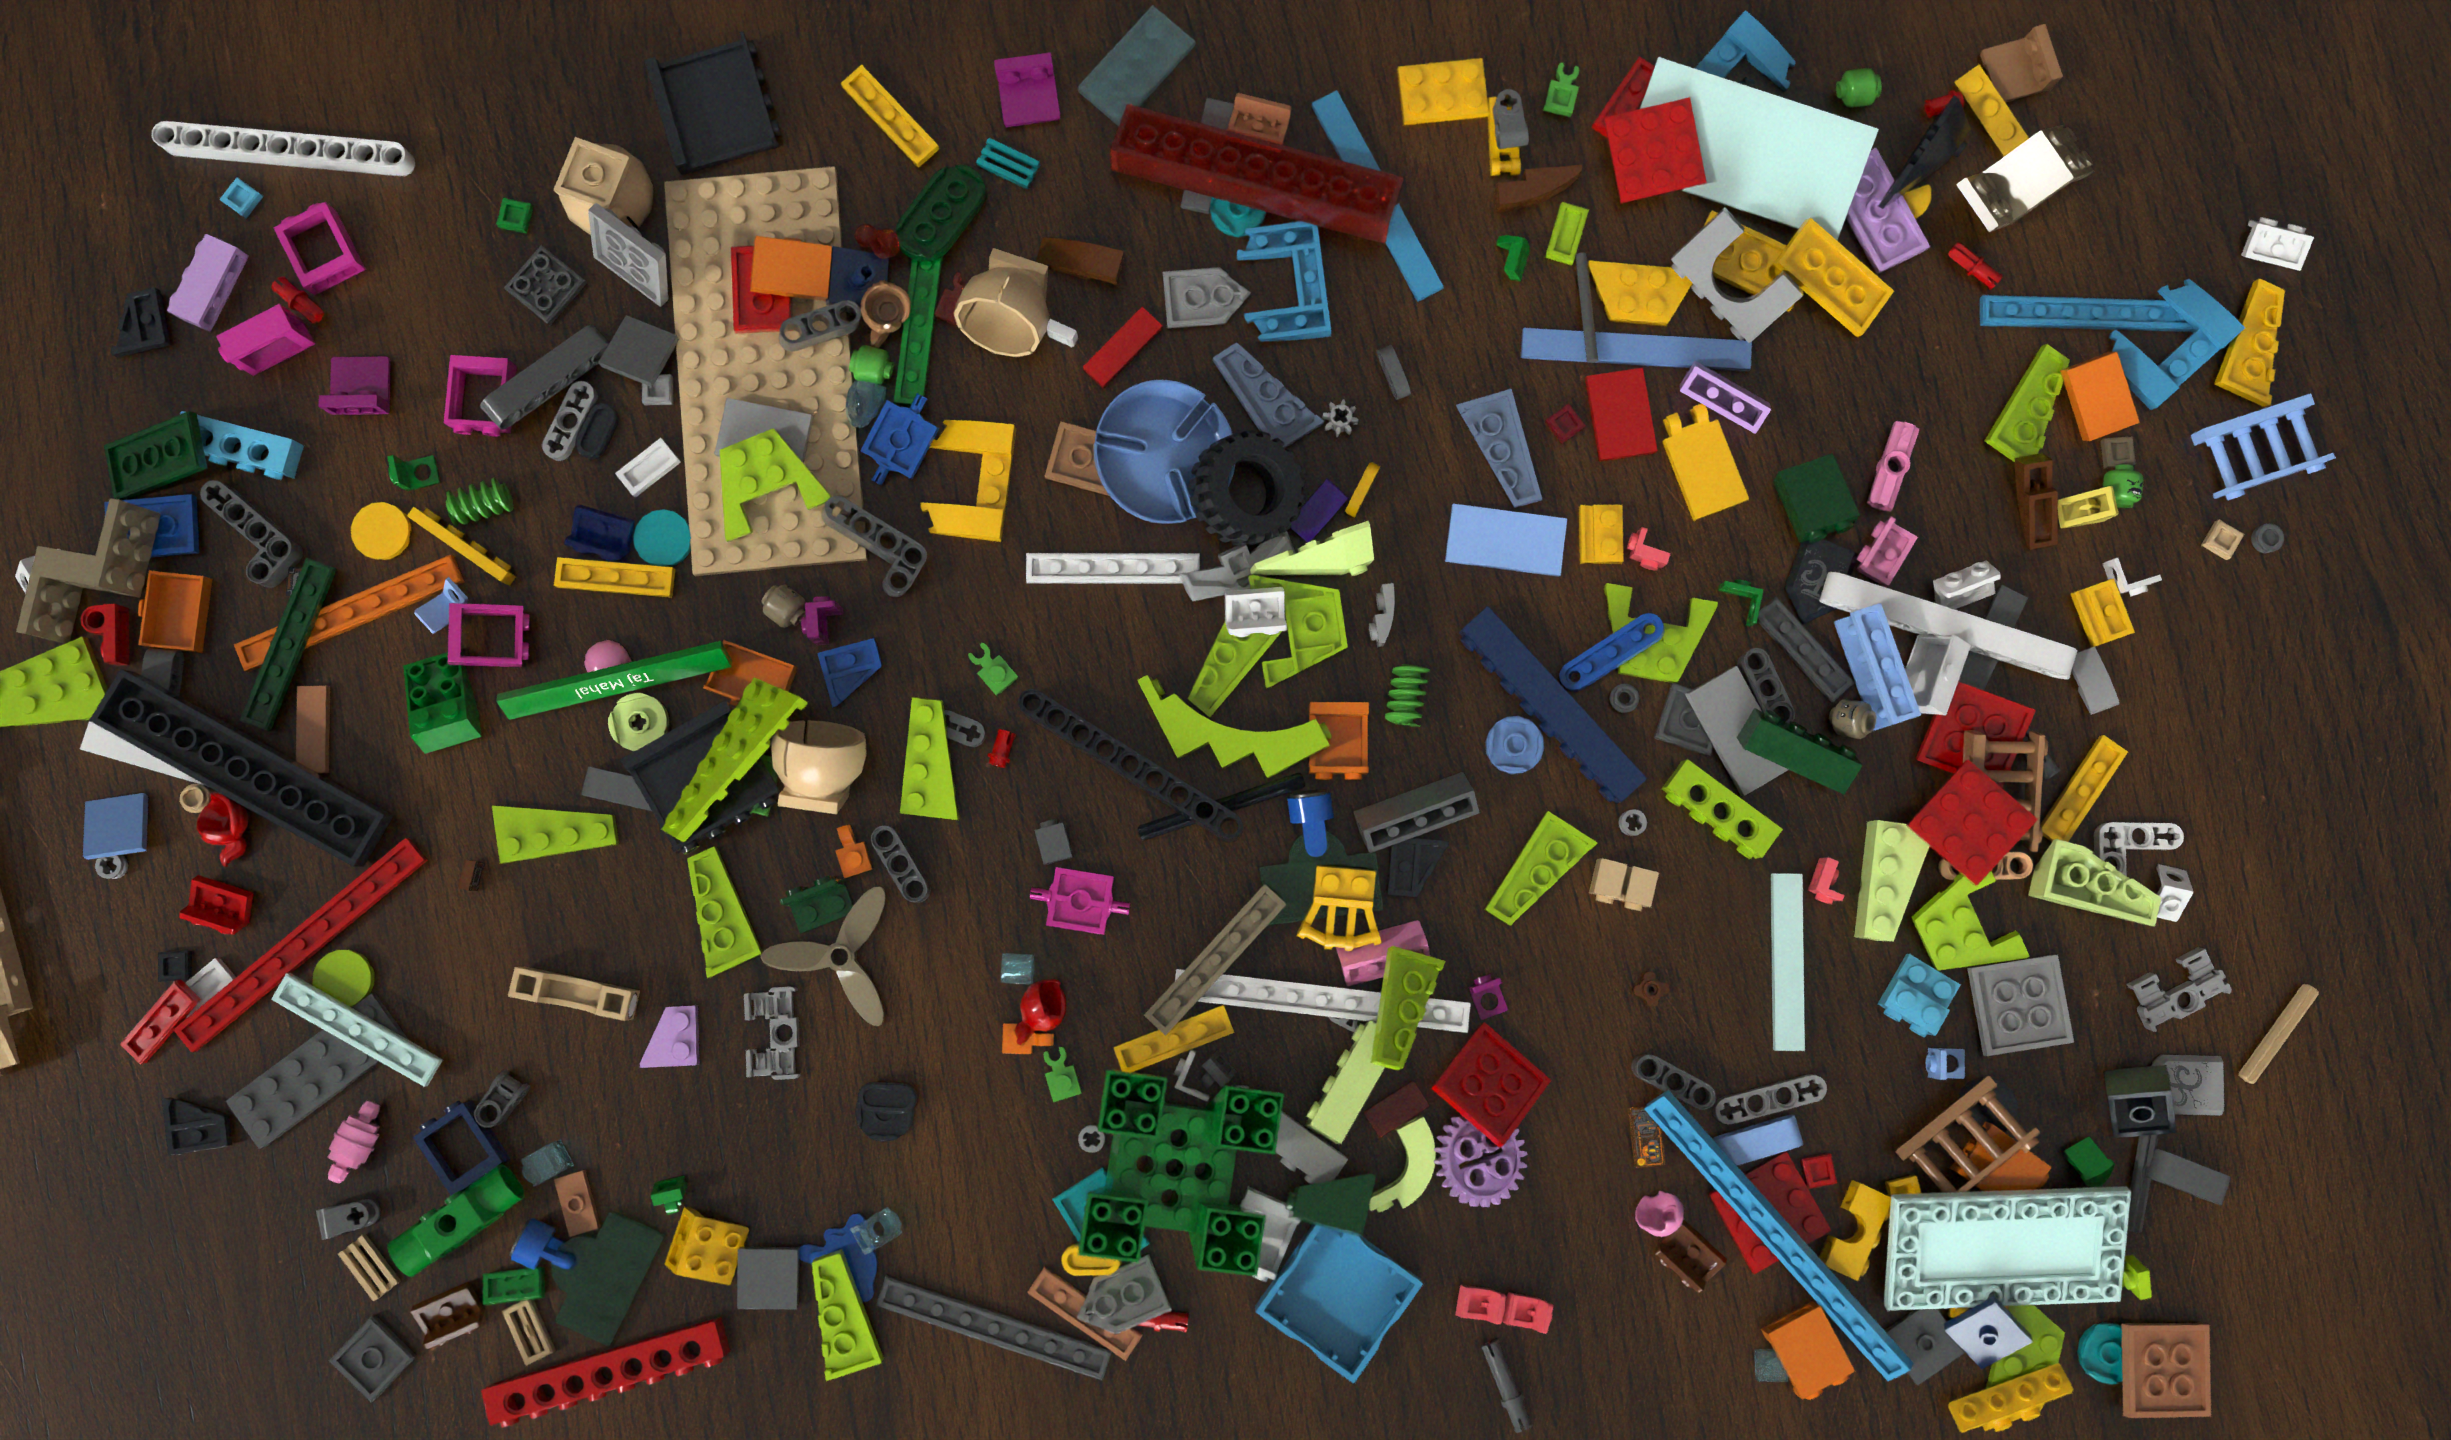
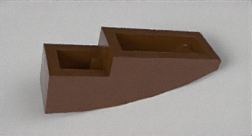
M1582 165L1525 169L1521 181L1498 182L1494 191L1496 214L1532 207L1554 197L1579 179L1583 170Z
M1043 237L1036 262L1047 265L1048 269L1089 281L1091 278L1117 285L1125 257L1124 251L1101 245Z
M2043 453L2015 458L2017 498L2027 548L2032 550L2058 545V491L2053 488V460Z

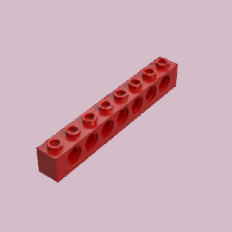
M717 1317L499 1381L483 1388L481 1393L489 1425L500 1423L501 1427H506L518 1423L521 1416L530 1414V1418L533 1419L549 1413L548 1408L559 1406L560 1410H564L578 1405L577 1400L588 1397L589 1402L606 1397V1391L616 1388L618 1393H622L636 1388L635 1383L646 1380L647 1384L659 1382L665 1379L664 1374L675 1371L676 1376L693 1371L694 1365L704 1363L705 1367L717 1365L723 1362L722 1357L730 1352L722 1318ZM689 1341H695L699 1344L701 1349L699 1355H694L689 1351ZM661 1349L667 1350L671 1354L670 1363H664L660 1359L659 1352ZM631 1358L640 1360L642 1363L641 1372L632 1369L630 1364ZM602 1367H608L612 1370V1380H606L602 1376ZM574 1375L580 1376L583 1379V1389L574 1386ZM544 1384H549L554 1388V1397H548L545 1394ZM516 1392L521 1393L524 1396V1406H521L516 1403Z

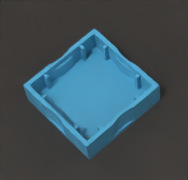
M1312 1224L1278 1272L1276 1279L1271 1282L1255 1305V1312L1290 1338L1296 1339L1308 1346L1320 1360L1354 1384L1378 1350L1386 1331L1400 1318L1423 1285V1282L1418 1276L1363 1236H1355Z

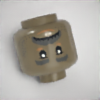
M786 584L772 586L761 600V603L764 604L763 613L782 628L788 627L791 624L798 625L801 622V618L806 615L804 611L805 599Z
M1843 699L1836 707L1831 709L1829 721L1833 726L1834 732L1839 736L1862 739L1874 730L1876 713L1867 702Z

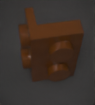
M1683 1220L1678 1230L1658 1240L1655 1251L1658 1260L1665 1267L1675 1271L1685 1286L1693 1288L1699 1294L1704 1290L1705 1283L1727 1263V1258L1685 1220Z
M469 1281L413 1305L411 1309L413 1317L425 1334L423 1341L425 1349L433 1346H442L456 1336L474 1332L482 1325L485 1312L484 1306Z

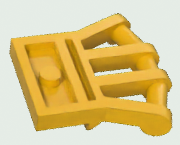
M1316 865L1313 903L1297 932V936L1302 939L1306 937L1324 946V949L1332 950V947L1344 948L1345 951H1353L1354 948L1374 943V946L1382 944L1372 911L1376 871ZM1321 905L1328 906L1325 934L1311 927ZM1336 906L1348 907L1345 936L1333 935ZM1357 908L1364 909L1370 932L1354 936Z

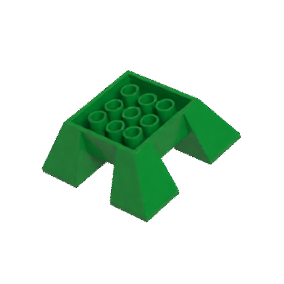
M1107 1069L1097 1129L1098 1132L1113 1133L1106 1184L1087 1193L1078 1255L1139 1263L1144 1227L1188 1231L1198 1270L1257 1276L1266 1215L1229 1203L1237 1150L1268 1154L1276 1153L1284 1094L1225 1085L1206 1107L1164 1102L1167 1084L1166 1077ZM1176 1129H1180V1139L1177 1142L1171 1143V1133ZM1147 1155V1165L1144 1168L1137 1169V1160L1141 1156ZM1176 1159V1168L1172 1172H1166L1168 1161ZM1204 1162V1173L1200 1176H1195L1196 1166ZM1167 1189H1172L1170 1200L1162 1202V1193Z

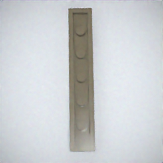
M1264 884L1144 1016L1166 1036L1287 904Z

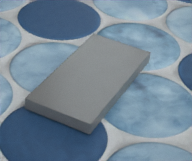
M1737 666L1729 668L1685 694L1740 796L1749 794L1789 770L1743 749L1738 741L1737 736L1754 708L1762 710Z

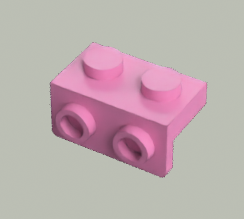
M1892 516L1885 523L1880 521L1871 534V536L1875 537L1870 547L1865 545L1856 559L1860 561L1856 571L1886 588L1890 585L1918 538L1894 523L1896 519Z

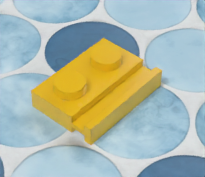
M1622 505L1579 506L1580 564H1622L1624 562Z
M2114 578L2071 593L2091 648L2135 633Z

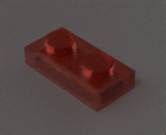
M1412 1080L1363 1113L1379 1138L1428 1108L1429 1104Z

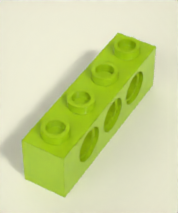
M1688 759L1681 761L1662 787V790L1667 793L1666 799L1678 807L1681 804L1691 811L1689 815L1701 824L1706 822L1715 828L1713 833L1726 842L1730 839L1738 845L1736 850L1748 859H1752V857L1755 859L1763 858L1783 830ZM1693 786L1699 787L1702 791V799L1699 802L1694 801L1690 796V790ZM1717 803L1722 804L1726 809V815L1723 819L1717 818L1714 814V807ZM1741 821L1746 822L1750 828V832L1746 837H1743L1738 832V824Z

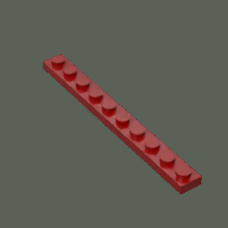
M404 838L174 1028V1032L191 1052H197L282 982L286 973L294 972L427 862L426 857L410 838Z

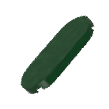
M959 164L950 168L948 166L943 167L931 177L896 225L897 243L906 256L913 260L927 262L936 260L949 251L985 202L986 189L981 175L972 167Z

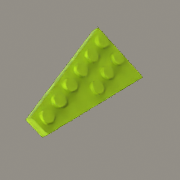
M77 638L0 671V728L60 723L72 720H90L108 688L88 638Z
M754 677L751 683L744 689L743 696L736 708L730 712L728 721L722 731L713 740L712 747L705 759L699 763L697 772L689 785L683 789L680 800L673 811L668 814L661 830L685 843L708 817V808L717 799L723 800L728 794L727 786L734 779L740 780L770 747V738L779 729L784 731L790 724L789 716L796 708L802 710L808 702L799 696Z

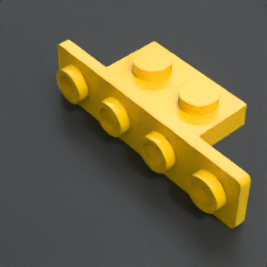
M2057 1363L1952 1401L1948 1404V1408L1962 1433L1983 1426L1985 1431L1994 1428L1998 1432L2013 1425L2012 1421L2022 1418L2025 1422L2040 1416L2039 1411L2042 1410L2046 1402L2071 1394L2073 1387L2062 1366Z

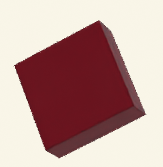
M1569 403L1545 420V423L1561 444L1586 427Z

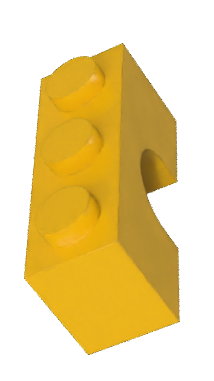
M1851 1181L1841 1208L1850 1211L1855 1216L1857 1230L1852 1237L1844 1240L1828 1235L1819 1256L1828 1268L1856 1281L1866 1273L1869 1267L1868 1256L1871 1249L1876 1248L1880 1241L1881 1232L1879 1231L1883 1221H1887L1890 1217L1891 1197L1859 1182Z

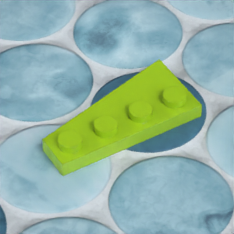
M912 697L900 807L901 814L959 820L943 700Z
M1547 811L1484 910L1507 925H1512L1541 895L1591 850L1597 842Z
M713 846L687 858L693 896H695L697 907V921L700 925L702 937V951L705 955L707 967L705 968L707 978H711L761 955L763 951L718 848Z
M1396 946L1388 948L1371 1057L1372 1064L1394 1070L1403 1069L1416 1037L1415 1031L1418 1023L1423 1019L1426 1012L1425 1006L1428 998L1433 994L1437 983L1435 981L1438 973L1444 967V960Z
M843 1250L814 1258L812 1270L815 1295L819 1307L818 1320L819 1328H821L822 1353L823 1357H825L826 1381L882 1363L884 1357Z

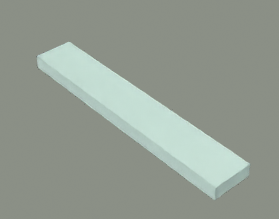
M1773 873L1771 874L1773 1050L1805 1051L1802 874Z
M286 973L271 998L276 1003L424 1087L429 1085L443 1059L291 973Z

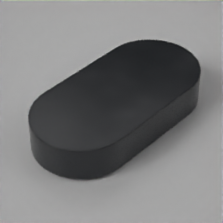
M600 403L594 405L589 410L575 441L576 449L583 457L592 460L600 458L605 453L619 422L618 413L608 404Z
M869 1082L860 1088L857 1100L860 1107L867 1112L905 1114L913 1110L917 1105L918 1094L913 1086L906 1083Z

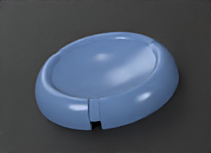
M1171 380L1142 382L1119 394L1109 404L1100 418L1093 447L1098 476L1110 497L1121 508L1135 517L1160 524L1181 523L1191 518H1196L1195 514L1199 511L1197 506H1191L1190 497L1194 496V490L1189 489V480L1195 478V475L1191 473L1195 463L1200 462L1199 455L1204 450L1210 448L1212 443L1232 434L1229 423L1222 411L1214 402L1210 405L1203 398L1206 395L1187 384ZM1235 464L1229 473L1228 487L1234 474Z

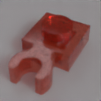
M959 272L953 277L954 290L951 291L945 288L934 314L936 318L956 326L958 325L954 317V310L957 300L965 286L959 284L962 279V275Z

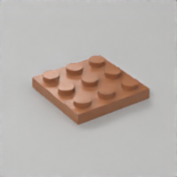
M2122 1324L2123 1416L2128 1418L2211 1417L2210 1328L2208 1324Z

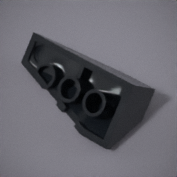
M1954 95L1928 127L1878 205L1880 208L1884 209L1945 165L1953 155L1958 157L1965 149L1968 142L1964 139L1970 131V126L1958 97Z

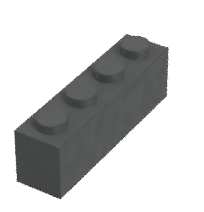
M1461 772L1354 811V816L1359 833L1369 853L1479 814L1480 812L1474 790L1464 773Z

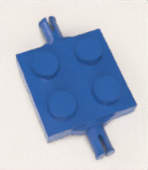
M917 393L910 408L900 407L889 400L885 402L860 450L879 464L875 475L871 479L872 481L883 485L889 471L899 472L910 479H913L939 430L938 427L927 422L920 415L925 402L928 400L927 398Z

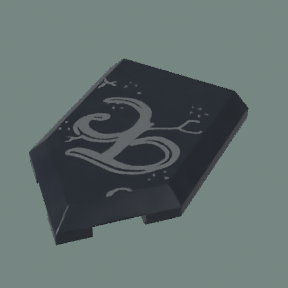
M1823 539L1814 543H1810L1809 540L1800 543L1784 589L1789 599H1791L1802 625L1838 609L1820 602L1828 572H1837L1851 576L1859 554Z

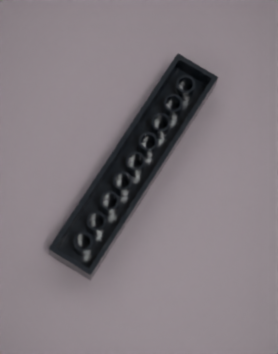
M120 669L89 720L353 867H364L394 817L389 812L133 671Z

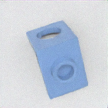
M448 577L445 579L443 593L417 608L414 614L434 634L449 624V603L467 604L468 597ZM452 590L458 596L459 600L454 596Z
M1928 1048V1055L1925 1061L1928 1078L1947 1080V1078L1964 1079L1965 1050ZM1947 1055H1953L1957 1060V1067L1952 1072H1947Z

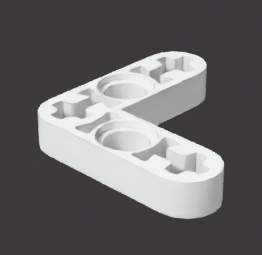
M2104 823L2099 825L2094 831V855L2103 861L2107 857L2114 858L2117 862V870L2127 876L2126 849H2176L2183 843L2184 834L2179 826L2172 823ZM2136 828L2142 829L2146 836L2145 841L2141 845L2136 844L2132 839V832ZM2109 829L2110 833H2115V839L2110 841L2104 838V833L2109 832ZM2167 831L2168 834H2173V840L2154 839V834H2164ZM2105 848H2110V849H2111V848H2116V852H2105V853H2104V849H2105Z

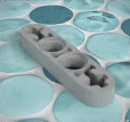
M1806 1074L1721 1097L1713 1104L1712 1111L1715 1119L1727 1125L1817 1102L1826 1095L1827 1085L1820 1076ZM1810 1080L1812 1083L1819 1085V1088L1815 1089L1814 1096L1810 1092H1802L1798 1095V1091L1794 1086L1797 1083V1088L1808 1087ZM1782 1087H1787L1791 1092V1099L1786 1104L1779 1103L1776 1098L1777 1091ZM1752 1095H1759L1763 1100V1106L1760 1110L1753 1112L1748 1107V1099ZM1741 1098V1107L1745 1115H1742L1741 1110L1730 1112V1118L1720 1114V1110L1724 1109V1103L1735 1107L1740 1105L1737 1099Z

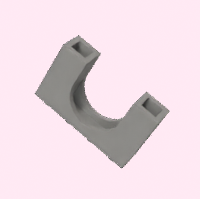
M1724 207L1672 256L1671 260L1674 264L1671 267L1681 278L1685 276L1689 278L1693 283L1691 286L1692 290L1701 299L1706 297L1713 304L1710 308L1719 319L1723 320L1726 318L1733 325L1730 330L1740 341L1745 338L1750 343L1803 296V290L1784 270L1759 293L1751 297L1735 298L1720 290L1713 277L1714 261L1725 248L1744 232V227Z

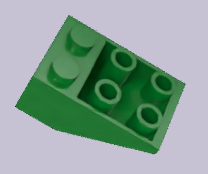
M448 652L403 665L410 737L425 754L481 737L479 712L465 665H448Z

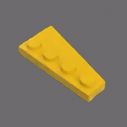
M2257 279L2253 281L2239 318V322L2245 329L2230 341L2214 384L2258 405L2267 407L2271 405L2272 395H2269L2270 383L2274 381L2275 369H2272L2274 354L2278 352L2279 341H2276L2277 327L2281 326L2285 290L2262 279Z

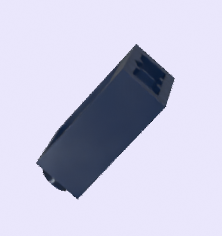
M460 1100L456 1101L444 1110L446 1115L438 1120L435 1117L428 1120L419 1127L421 1132L413 1137L450 1195L459 1190L461 1192L464 1191L469 1185L497 1165H504L511 1160L492 1129L480 1126L476 1122L474 1117L476 1105L473 1101L464 1103ZM462 1115L489 1157L457 1179L430 1137Z

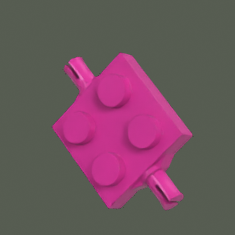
M1056 867L1054 881L1049 890L1031 888V892L1042 895L1030 894V899L1047 901V926L1105 935L1107 919L1111 912L1129 915V910L1118 907L1130 908V903L1113 900L1114 876Z

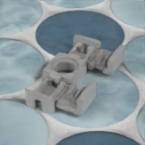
M2197 947L2175 959L2184 968H2188V973L2191 974L2188 978L2192 982L2186 981L2167 992L2164 990L2160 991L2157 982H2159L2157 974L2149 972L2127 983L2128 988L2134 990L2140 1005H2142L2137 1007V1012L2146 1029L2157 1032L2155 1026L2172 1017L2182 1019L2205 1007V1000L2221 992L2231 993L2230 984L2223 981L2226 978L2224 972L2214 969L2204 948ZM2187 992L2190 995V1003L2188 1006L2181 1008L2178 1004V997L2181 993Z
M774 987L769 992L744 994L745 1020H756V1016L765 1015V1019H770L771 1047L763 1053H757V1049L746 1050V1077L772 1075L774 1080L800 1077L801 1073L796 1074L795 1047H800L799 1017H794L793 991H798L797 987ZM752 1000H754V1015H752ZM782 1024L789 1025L792 1028L793 1034L788 1041H782L777 1036V1029ZM753 1054H755L756 1069H754Z

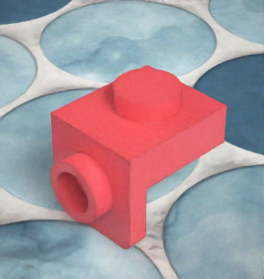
M1641 527L1637 533L1632 532L1627 545V549L1631 550L1629 559L1641 562V566L1649 570L1656 571L1658 568L1662 569L1668 564L1671 553L1644 545L1648 528Z
M1460 1285L1455 1315L1461 1318L1487 1320L1494 1324H1501L1506 1309V1295L1490 1288Z
M1508 1292L1502 1322L1507 1325L1530 1328L1547 1334L1552 1320L1553 1304L1538 1297Z

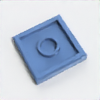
M145 793L86 801L83 857L90 860L147 851L148 796Z

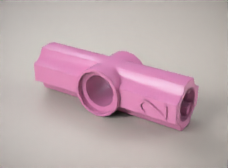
M1899 421L1893 423L1882 459L1877 463V474L1867 500V504L1871 505V507L1879 510H1893L1904 474L1910 468V457L1920 430L1915 425ZM1889 460L1894 461L1898 465V472L1890 470L1888 466Z

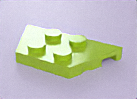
M2034 1305L2009 1306L2008 1311L2032 1335L2033 1342L1994 1362L1991 1365L1986 1389L2057 1364L2065 1332Z

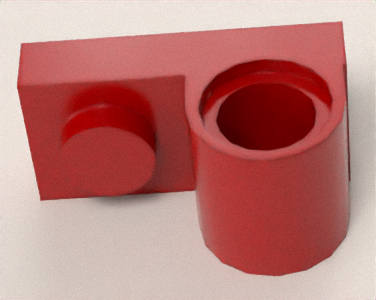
M103 604L90 606L85 609L81 615V625L86 631L103 636L100 650L104 662L117 666L129 665V608L118 604ZM104 615V623L99 627V619Z

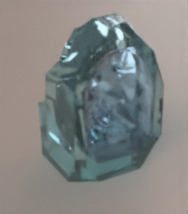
M856 380L853 382L848 390L845 405L846 416L853 427L863 428L868 426L871 420L878 415L880 406L884 405L886 387L866 381Z

